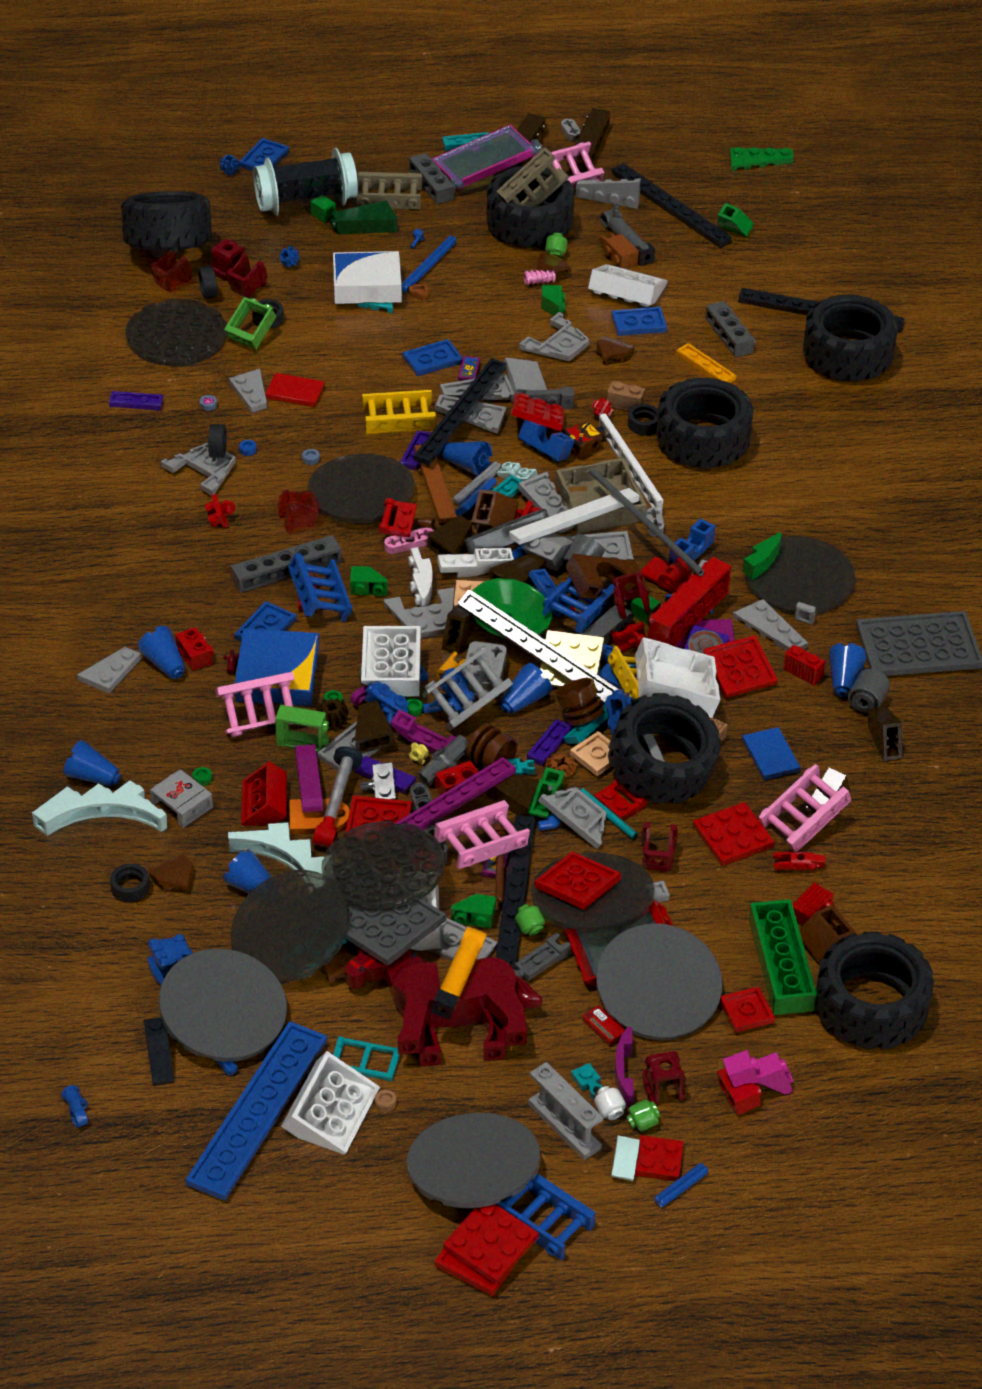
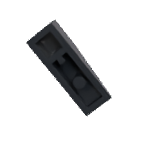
M161 1017L144 1019L152 1084L157 1086L174 1083L168 1033Z

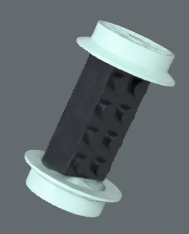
M333 148L331 159L273 167L270 159L265 158L264 165L254 166L253 168L254 188L260 211L271 210L274 216H278L280 202L337 194L340 204L345 206L347 199L355 198L358 194L357 174L353 157L350 152L340 154L337 148Z

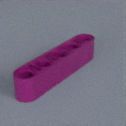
M315 744L296 745L295 754L302 812H323Z

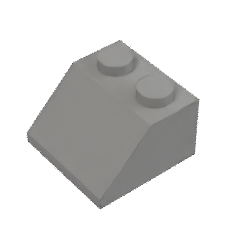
M551 533L526 542L523 549L526 555L532 553L546 560V568L558 572L565 563L563 557L573 541L556 533Z

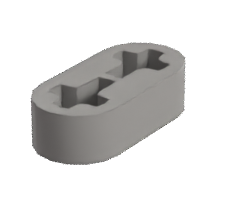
M572 119L562 120L561 131L565 137L573 142L576 139L579 140V132L581 130Z
M654 507L647 509L646 517L664 533V521L661 510ZM647 528V531H648V534H649V535H651V536H653V537H657L653 532H651V531Z

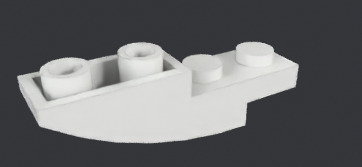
M418 547L411 548V556H408L409 566L413 567L410 589L412 593H415L416 605L420 607L429 606L432 596V566L430 558L422 559Z
M511 548L475 549L474 554L438 555L437 558L440 573L456 572L457 578L490 573L492 567L514 560Z

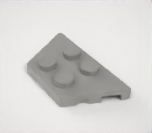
M576 787L569 788L566 791H556L554 795H541L538 801L596 849L602 844L601 835L604 831V821L606 819L605 810Z

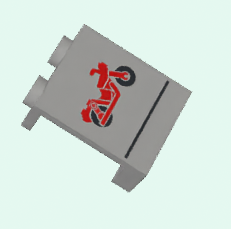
M181 769L150 789L151 803L155 805L162 801L177 813L178 824L182 828L213 808L212 793Z

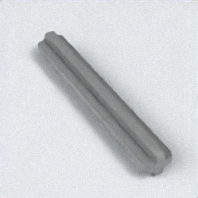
M497 461L493 462L453 497V502L461 505L484 481L497 474L496 472L501 468V464Z

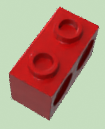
M471 761L435 773V787L440 795L478 773Z

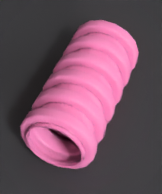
M530 270V272H524L526 286H529V284L534 285L535 283L538 285L539 283L544 284L550 281L551 283L555 282L554 270H535L534 272Z

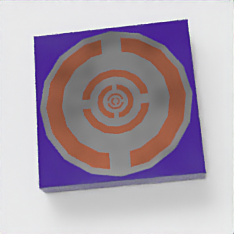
M693 625L684 649L703 654L705 648L727 643L729 635Z

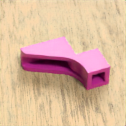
M748 1050L723 1059L734 1088L748 1083H760L783 1094L793 1092L790 1085L794 1083L785 1059L780 1060L777 1052L756 1060L755 1056L750 1057Z

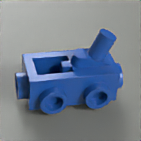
M455 667L445 670V674L440 677V680L452 672ZM461 671L457 672L452 678L469 701L475 702L473 692L468 691L466 685L469 683ZM445 681L440 685V688L445 692L446 701L452 709L460 714L464 711L462 708L463 704Z
M379 681L375 684L371 682L366 688L365 692L367 694L364 701L368 703L377 700L384 715L387 716L389 725L398 710L406 713L409 711L407 707L409 703L405 697L391 691L387 684H381Z
M623 689L612 691V695L606 696L605 708L609 713L608 728L611 730L612 735L621 712L626 705H632L634 700L633 697H630L629 692L624 693Z

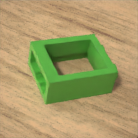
M244 297L224 331L228 338L257 349L277 316L270 305H263L253 298L248 299ZM250 310L264 316L253 335L239 329Z
M280 705L275 718L276 746L295 749L296 745L315 744L316 753L324 748V746H327L329 735L326 733L329 721H326L325 712ZM289 723L318 728V735L289 730Z

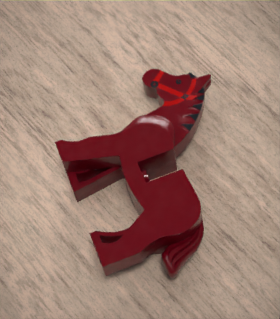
M359 948V954L345 966L346 984L351 988H360L367 981L373 982L381 979L387 981L394 1005L403 1016V1028L397 1036L398 1055L419 1053V1066L441 1065V1049L434 1027H459L482 1022L488 1031V1035L483 1043V1060H505V1046L527 1045V1025L524 1009L537 1008L543 1002L542 996L534 991L524 979L515 975L512 966L500 958L476 959L450 1020L430 1012L436 994L440 989L437 963L424 962L418 955L408 950L387 966Z

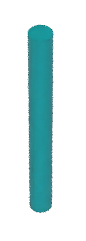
M584 788L580 790L606 811V818L631 839L637 838L638 833Z

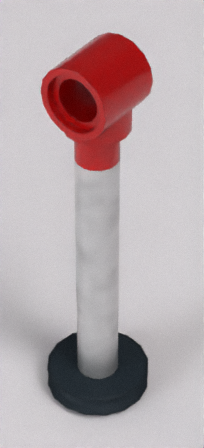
M342 746L335 750L333 758L336 764L339 765V770L323 822L316 826L312 841L314 845L332 849L337 832L334 824L351 769L359 768L363 760V755L360 751L348 746Z

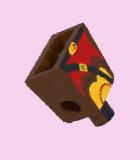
M589 422L562 428L563 434L575 440L571 452L579 460L600 449L601 437L606 435L605 429L602 426L594 428Z

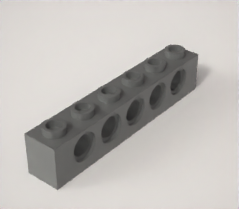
M331 535L231 565V579L238 591L242 593L291 578L288 565L295 553L302 554L304 562L309 565L327 567L331 559L335 560L336 564L342 562L341 547L334 536Z

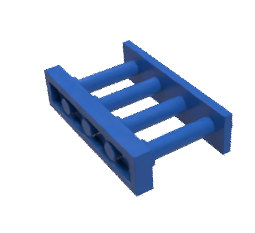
M295 553L288 568L305 616L312 617L315 610L319 608L337 611L341 621L346 622L348 616L352 613V605L335 560L331 559L327 568L306 564L302 554ZM308 572L323 574L326 579L312 577ZM313 584L329 587L330 591L315 589ZM317 597L334 599L335 604L319 601Z
M569 575L568 579L550 597L547 596L545 598L542 614L546 616L554 609L570 617L577 623L575 631L581 634L613 603L614 585L611 584L607 589L601 590L598 595L599 597L596 599L581 598ZM570 593L590 603L591 605L588 604L586 606L585 604L567 596V594ZM562 601L582 611L583 613L578 614L568 609L567 607L559 604V602Z
M538 1173L533 1180L526 1184V1188L514 1197L509 1196L504 1202L500 1201V1203L496 1204L537 1231L539 1238L535 1243L543 1247L548 1254L556 1256L560 1260L565 1258L564 1243L579 1227H584L590 1231L595 1226L596 1212ZM526 1191H530L538 1196L521 1214L511 1208ZM544 1203L553 1206L555 1209L539 1226L528 1220ZM561 1215H566L573 1221L557 1238L546 1232Z

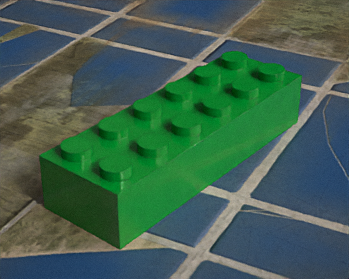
M791 899L750 903L748 920L773 1014L815 1011L817 993Z

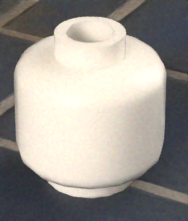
M609 1086L598 1090L594 1104L599 1114L605 1119L608 1118V1120H615L624 1114L626 1103L617 1088H609Z

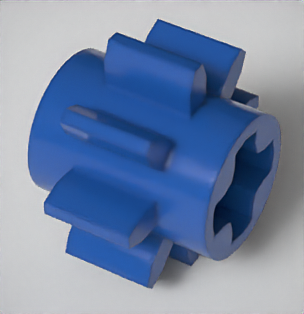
M225 155L223 159H220V171L224 170V173L227 175L234 174L236 170H239V160L235 159L233 155Z
M288 246V249L283 248L279 255L280 263L285 264L289 268L292 265L296 266L300 259L299 251L291 246Z

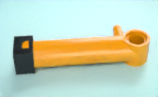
M467 926L448 972L433 1001L431 1013L448 1020L451 1019L458 999L487 936L486 933Z

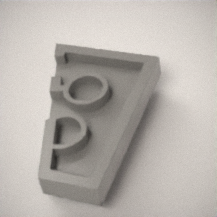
M260 369L229 378V384L251 413L267 408Z
M124 647L77 674V680L110 693L141 660V653Z

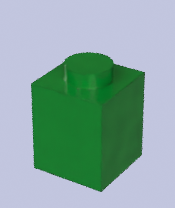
M324 195L311 201L312 216L323 223L332 219V212H336L335 202Z
M649 596L650 612L645 613L641 597L634 598L630 604L634 618L649 625L650 615L660 608L661 602Z

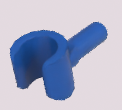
M415 229L413 232L415 240L410 246L412 249L419 240H424L423 231L420 229Z

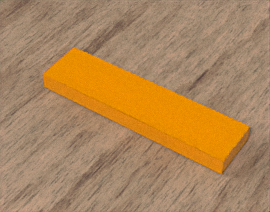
M689 343L676 350L677 356L708 377L729 383L736 380L734 373Z

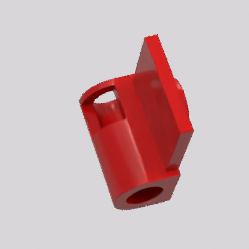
M655 556L641 570L643 577L657 583L658 586L672 593L677 592L682 584L687 582L693 575L691 574L692 569L679 557L671 564Z

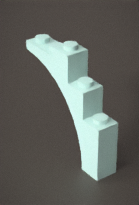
M128 781L114 793L110 789L97 784L82 796L77 791L66 787L32 812L34 827L47 836L74 822L98 817H122L137 820L162 832L167 828V815L162 809H158L148 799H145L143 788L132 781Z
M288 823L268 824L269 830L228 832L229 852H242L243 850L247 852V849H250L254 854L264 855L287 865L303 879L311 894L334 878L332 856L311 858L310 839L290 841Z

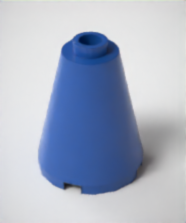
M485 441L447 443L442 450L444 460L475 476L481 474L491 465L489 456L492 457V447Z
M158 626L155 628V632H147L138 642L139 652L168 677H181L184 674L185 665L169 627Z
M842 643L833 645L829 651L833 692L839 697L848 696L851 687L867 660L866 651L856 644L849 643L848 646H842Z
M525 664L513 680V684L508 687L500 699L501 709L505 713L514 714L549 695L553 690L550 680L548 678L544 679L541 676L542 670L534 664Z
M79 740L71 751L73 754L71 758H67L63 774L67 777L109 787L113 784L116 785L121 777L119 768L82 740Z
M247 849V853L244 850L240 852L228 865L230 868L228 874L226 872L223 874V880L227 884L266 903L274 902L280 895V887L250 849Z

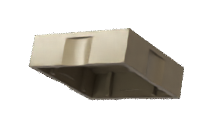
M624 457L592 465L556 470L555 487L563 499L564 506L568 510L611 495L589 473L591 468H595L618 491L630 488L639 494V501L632 504L646 516L647 505L639 488L633 482L631 471ZM624 506L575 524L574 529L579 534L641 521Z

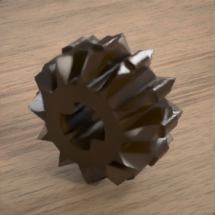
M330 697L329 700L323 699L322 703H318L316 711L326 713V721H329V727H332L333 730L335 726L341 728L342 724L346 723L348 709L345 701H339V698L332 700Z

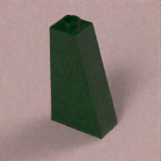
M387 200L332 212V219H330L331 227L335 229L338 235L398 232V218Z

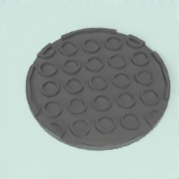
M644 924L622 932L607 945L598 963L596 988L608 1015L622 1025L625 1030L627 1027H632V1034L647 1039L675 1040L678 1037L690 1035L698 1031L713 1016L721 998L722 976L714 955L699 938L675 926Z
M229 949L202 950L184 957L169 970L163 980L158 1004L161 1020L171 1037L185 1046L184 1049L197 1056L202 1055L213 1058L214 1061H240L263 1052L279 1036L287 1013L284 990L273 972L257 959Z
M467 1113L441 1120L428 1127L414 1140L407 1155L408 1175L411 1183L418 1188L419 1192L430 1200L435 1199L443 1202V1205L458 1208L485 1207L498 1204L501 1199L508 1196L514 1197L526 1188V1184L530 1180L535 1178L540 1167V1148L533 1133L514 1119L492 1113Z

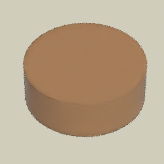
M381 1090L375 1095V1106L378 1110L388 1112L396 1107L397 1097L394 1092Z

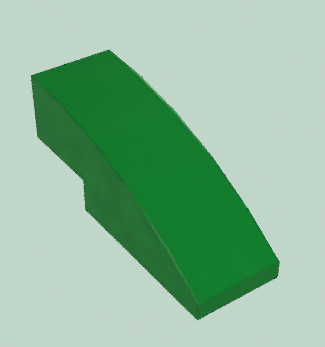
M779 532L752 548V554L744 558L742 572L753 580L769 568L779 553L782 534Z
M545 768L528 814L548 819L551 811L538 800L542 794L549 796L554 795L556 791L562 790L565 782L564 771Z

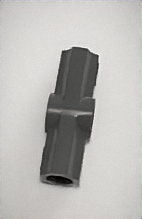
M458 735L446 747L437 750L432 755V760L418 772L420 780L427 786H431L435 782V773L457 765L456 761L466 753L469 741L462 735Z

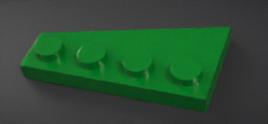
M730 148L731 171H737V168L743 167L744 170L750 169L751 166L756 165L760 168L766 167L767 164H772L773 166L791 164L794 159L793 149Z

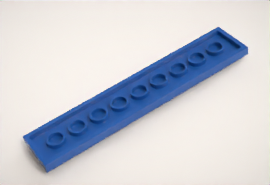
M289 1021L185 1179L187 1186L223 1201L227 1199L326 1045L328 1036Z

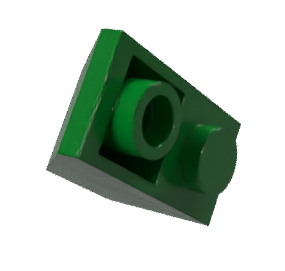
M725 203L718 213V226L747 238L754 223L739 208Z
M542 285L541 308L552 316H555L558 312H565V292H562V285Z
M351 566L350 594L387 596L388 580L371 567Z
M474 894L452 905L451 920L459 924L491 929L496 912V897Z

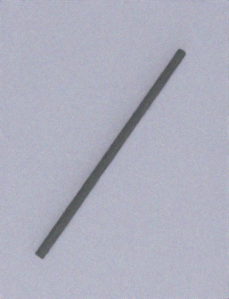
M595 468L589 470V473L698 576L703 575L704 570Z

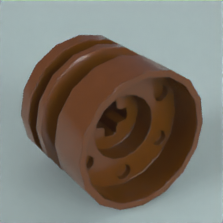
M592 678L573 680L556 691L558 702L564 708L563 715L566 716L565 720L568 725L585 724L598 718L605 711L601 698L596 696L598 691Z
M486 723L481 725L470 738L466 748V756L471 761H475L476 764L486 768L502 757L514 759L518 743L516 739L501 733L499 729Z

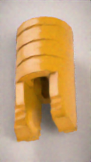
M453 652L437 670V679L440 680V677L445 674V670L459 667L465 662V659L457 663L454 660L458 653Z

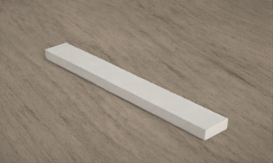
M606 413L599 416V427L602 426L605 429L606 435L604 437L617 457H624L631 471L633 481L651 508H658L662 512V497Z
M630 488L619 491L631 503L639 501V494ZM611 494L509 531V537L521 545L624 507V505Z

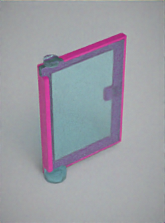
M508 125L432 159L455 188L461 189L536 156L542 150V147L537 139L532 140L530 143L514 127Z

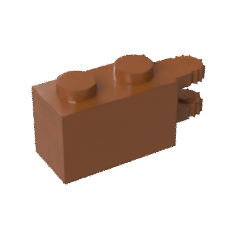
M609 233L608 238L600 236L599 241L604 247L605 255L615 265L625 269L638 264L639 251L623 234L615 235L614 233Z

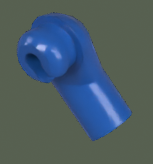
M436 699L433 703L423 704L424 713L441 712L443 710Z
M551 812L547 820L537 821L538 830L555 829L560 824L561 819Z

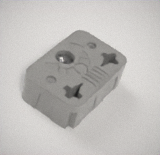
M470 643L465 661L471 658L469 654L475 649L479 648V650H482L486 647L487 651L481 656L499 680L503 679L507 648L504 645L492 643ZM476 660L467 665L484 690L490 692L494 689L492 687L493 683ZM466 684L468 691H472L474 695L478 696L471 684Z

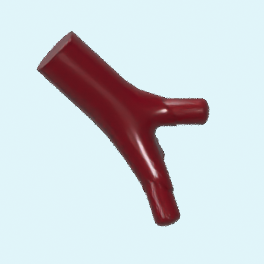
M231 649L230 657L223 656L227 660V673L230 675L234 674L235 663L239 658V654L234 656V650Z

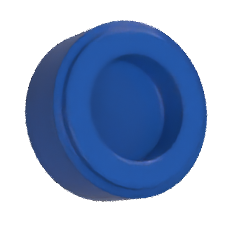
M244 440L239 444V452L244 456L254 455L257 452V445L252 440Z

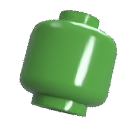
M553 233V235L547 237L546 253L560 258L566 254L567 239L563 237V234Z
M525 904L518 909L519 913L515 916V921L523 934L533 936L544 929L545 918L538 906Z
M645 1099L630 1106V1115L627 1116V1119L632 1129L637 1127L639 1131L643 1132L657 1125L659 1122L658 1118L661 1115L655 1103Z

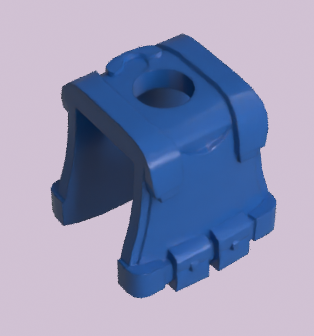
M178 934L168 939L156 940V938L148 940V946L152 956L147 958L149 970L156 983H159L161 986L169 970L178 961L193 954V952L186 943L183 934Z

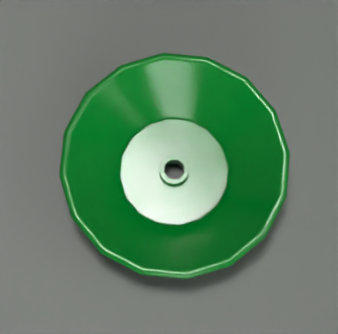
M496 578L484 581L472 590L537 635L548 629L552 612L550 611L546 616L542 614L544 610V595L529 584L515 579ZM474 617L476 622L492 634L503 637Z

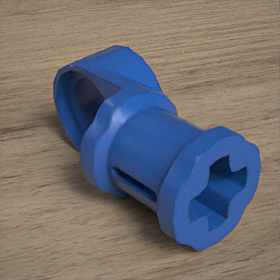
M70 1085L61 1092V1097L67 1101L72 1122L76 1128L88 1124V1118L84 1111L88 1106V1102L80 1095V1089L77 1085Z

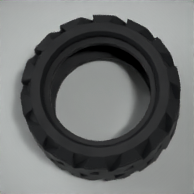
M524 166L504 170L501 174H497L487 188L486 208L487 225L496 237H500L502 241L517 246L540 247L546 246L547 237L553 235V233H561L563 237L569 233L572 228L574 214V188L569 180H566L538 207H526L516 205L511 201L507 203L497 193V190ZM548 168L540 173L544 181L552 175ZM534 179L528 186L533 192L539 186V183ZM522 190L516 197L521 203L527 195Z
M185 191L148 192L130 196L121 204L123 241L132 248L150 251L183 250L202 246L212 238L210 201L202 194Z
M849 294L822 299L807 314L803 343L804 357L810 365H813L816 371L837 380L862 381L877 377L891 366L894 359L898 332L897 319L889 308L880 304L879 301L868 297ZM839 335L856 336V337L863 338L864 340H849V339H843V338H840V337H837V336H839Z
M707 377L691 378L677 382L670 386L669 391H665L660 398L656 430L658 444L661 449H665L666 455L687 466L714 468L731 464L734 460L741 458L750 445L753 405L743 390H739L737 386L727 381ZM708 419L720 422L722 425L700 426L687 421Z
M654 693L651 697L644 695L634 699L632 705H626L621 712L608 746L610 767H615L614 776L622 785L625 784L629 787L628 791L640 798L645 797L650 799V802L660 804L667 803L668 801L672 804L684 802L689 797L693 798L699 794L708 783L721 751L719 731L715 722L709 720L708 713L699 705L695 706L689 699L678 695L675 697L669 696L668 693ZM645 734L669 736L678 741L687 750L691 760L683 763L660 761L642 748L638 737Z
M865 931L861 935L853 933L840 939L839 945L833 943L826 950L824 959H821L815 1006L816 1011H820L819 1019L827 1029L831 1028L834 1031V1036L846 1043H855L856 1047L865 1049L881 1047V1050L897 1047L901 1042L905 1044L913 1039L919 1030L923 1029L927 1021L934 985L933 971L928 960L924 959L920 950L913 944L908 945L905 943V940L895 935ZM857 977H878L897 986L904 994V997L888 1004L867 1003L850 994L844 987V984Z

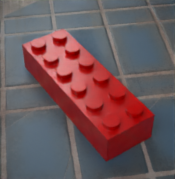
M715 557L705 562L701 567L704 570L703 575L698 576L694 572L691 578L684 582L681 588L674 592L666 603H662L660 608L650 615L648 639L675 647L692 630L693 625H697L729 593L731 565Z

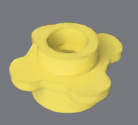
M412 743L409 757L423 765L425 763L424 759L428 757V749L423 744Z

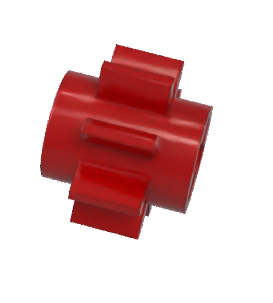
M602 397L599 400L595 399L591 405L594 408L592 413L597 416L606 413L610 417L614 409L610 407L612 403Z

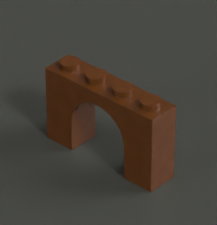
M573 554L566 565V569L579 596L596 599L604 586L599 576L613 581L614 578L636 572L641 573L636 561ZM642 575L644 586L646 587L649 595L650 589ZM633 583L625 585V589L628 591L635 588ZM633 599L626 600V601H627V603H631V601H632Z

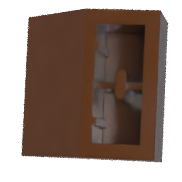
M480 489L471 521L475 530L484 532L514 520L519 502L497 491Z
M833 905L815 912L799 930L803 945L819 964L821 959H824L826 950L833 943L839 945L841 938L853 933L856 934L855 930Z

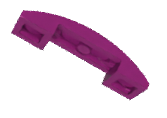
M401 710L397 711L390 724L404 738L418 745L423 744L432 753L446 747L456 738L451 735L447 739L415 723L416 717Z
M627 1027L622 1034L615 1058L616 1088L620 1091L628 1109L633 1105V1078H624V1057L632 1056V1027Z

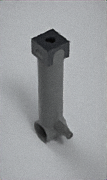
M615 204L612 210L600 214L601 223L605 228L609 227L615 235L623 234L639 251L638 264L640 266L654 262L655 248L650 242L645 243L622 219L618 204Z

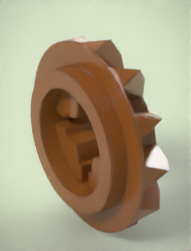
M560 752L558 755L552 754L550 758H547L545 768L564 771L565 778L573 775L577 766L574 757H569L568 753L561 755Z

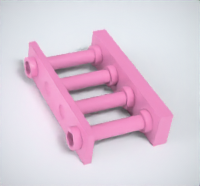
M582 142L576 146L551 152L556 158L552 162L556 169L561 168L558 161L567 159L574 176H570L567 180L570 181L574 189H576V184L580 180H598L601 182L603 179V169L594 168L588 156L591 146L590 142ZM581 155L588 172L581 173L573 157Z
M293 672L217 687L215 689L216 697L222 696V699L225 700L231 726L230 729L224 731L225 735L230 734L231 737L242 735V731L275 725L276 715L270 693L271 686L278 685L279 688L281 687L285 706L293 707L289 690L290 682L294 680ZM260 689V692L262 691L269 720L257 723L251 696L252 690ZM240 692L244 696L250 723L244 726H238L232 700L233 694Z
M816 764L808 768L802 777L772 805L765 808L759 816L764 828L772 823L788 837L786 841L792 852H798L852 801L850 793L846 788L842 787L839 791H835L819 778L821 774ZM814 783L831 798L825 804H820L805 790ZM798 797H801L816 812L807 818L791 803ZM786 810L801 822L802 826L796 831H792L777 816Z
M504 800L436 823L434 839L437 843L448 840L459 853L457 868L461 869L527 846L530 830L527 828L517 832L507 819L509 805ZM500 822L510 835L500 838L491 825ZM483 828L492 841L483 844L474 831ZM466 834L475 847L466 850L456 837Z

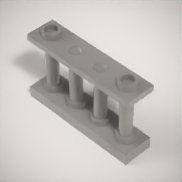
M486 647L482 650H479V648L475 649L469 654L471 658L437 683L433 680L425 686L426 691L422 693L423 697L431 692L449 716V722L445 725L449 731L513 684L509 678L505 681L499 680L481 656L487 651ZM476 660L493 683L492 687L494 689L490 692L482 688L468 669L467 665L472 661ZM461 671L477 692L479 700L475 703L472 700L469 701L452 678L457 672ZM445 681L463 704L462 708L464 711L460 714L452 709L437 689Z
M547 1062L531 1071L529 1075L540 1085V1092L528 1099V1105L583 1160L601 1150V1143L591 1134V1128L603 1121V1117Z

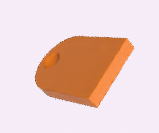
M330 798L322 799L323 812L312 813L302 812L301 799L290 800V834H314L316 826L323 822ZM342 801L338 814H343L344 816L336 818L334 826L337 832L347 826L350 812L348 806Z

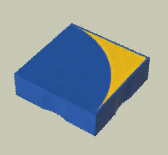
M243 629L235 684L293 672L294 680L289 685L292 704L312 706L315 686L314 674L317 669L320 650L319 633ZM278 685L271 686L272 702L285 705L281 687L279 688ZM260 689L252 690L253 703H265L262 691L260 692ZM241 692L235 694V702H245Z

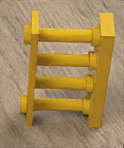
M419 390L362 394L363 410L369 409L370 416H365L366 434L434 430L436 428L435 412L428 411V406L432 405V391ZM421 406L422 413H411V407ZM403 407L404 414H394L393 408ZM386 408L387 415L377 416L376 409Z
M614 646L609 654L608 663L625 693L629 692L630 697L637 699L639 698L638 680L635 678L637 670L628 666V664L636 665L635 657L623 656L618 646Z

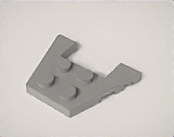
M558 312L550 319V325L560 329L543 343L528 336L519 343V349L570 361L590 345V339L578 328L575 329L569 320H565L563 314Z
M208 443L190 449V452L182 455L179 453L174 455V459L162 460L161 467L174 473L187 464L209 477L200 484V489L209 495H213L236 463V457L226 452L224 458H210Z
M454 587L438 590L440 604L405 610L401 598L395 597L384 599V607L392 612V616L395 619H399L402 626H421V638L443 635L447 614L453 610Z

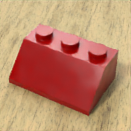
M270 761L242 780L241 824L243 826H268V824H275L286 816L287 772Z

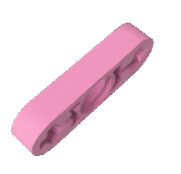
M431 528L414 530L411 532L410 537L390 536L384 541L385 551L389 554H396L411 550V548L428 546V534L434 530ZM412 539L414 541L406 542L405 540Z

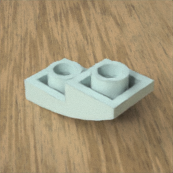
M511 462L504 463L496 472L503 479L513 475L522 481L538 475L536 469L521 468L520 463Z
M618 1135L611 1177L633 1182L640 1140Z

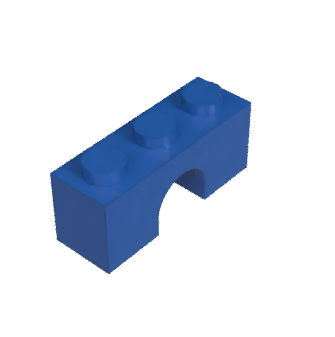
M524 419L518 438L522 439L526 445L536 447L538 452L548 454L554 461L569 458L574 439L561 432L551 434L548 440L546 437V426Z
M700 518L690 528L687 541L679 538L675 544L695 561L714 542L716 526ZM670 549L669 563L672 564L678 556Z

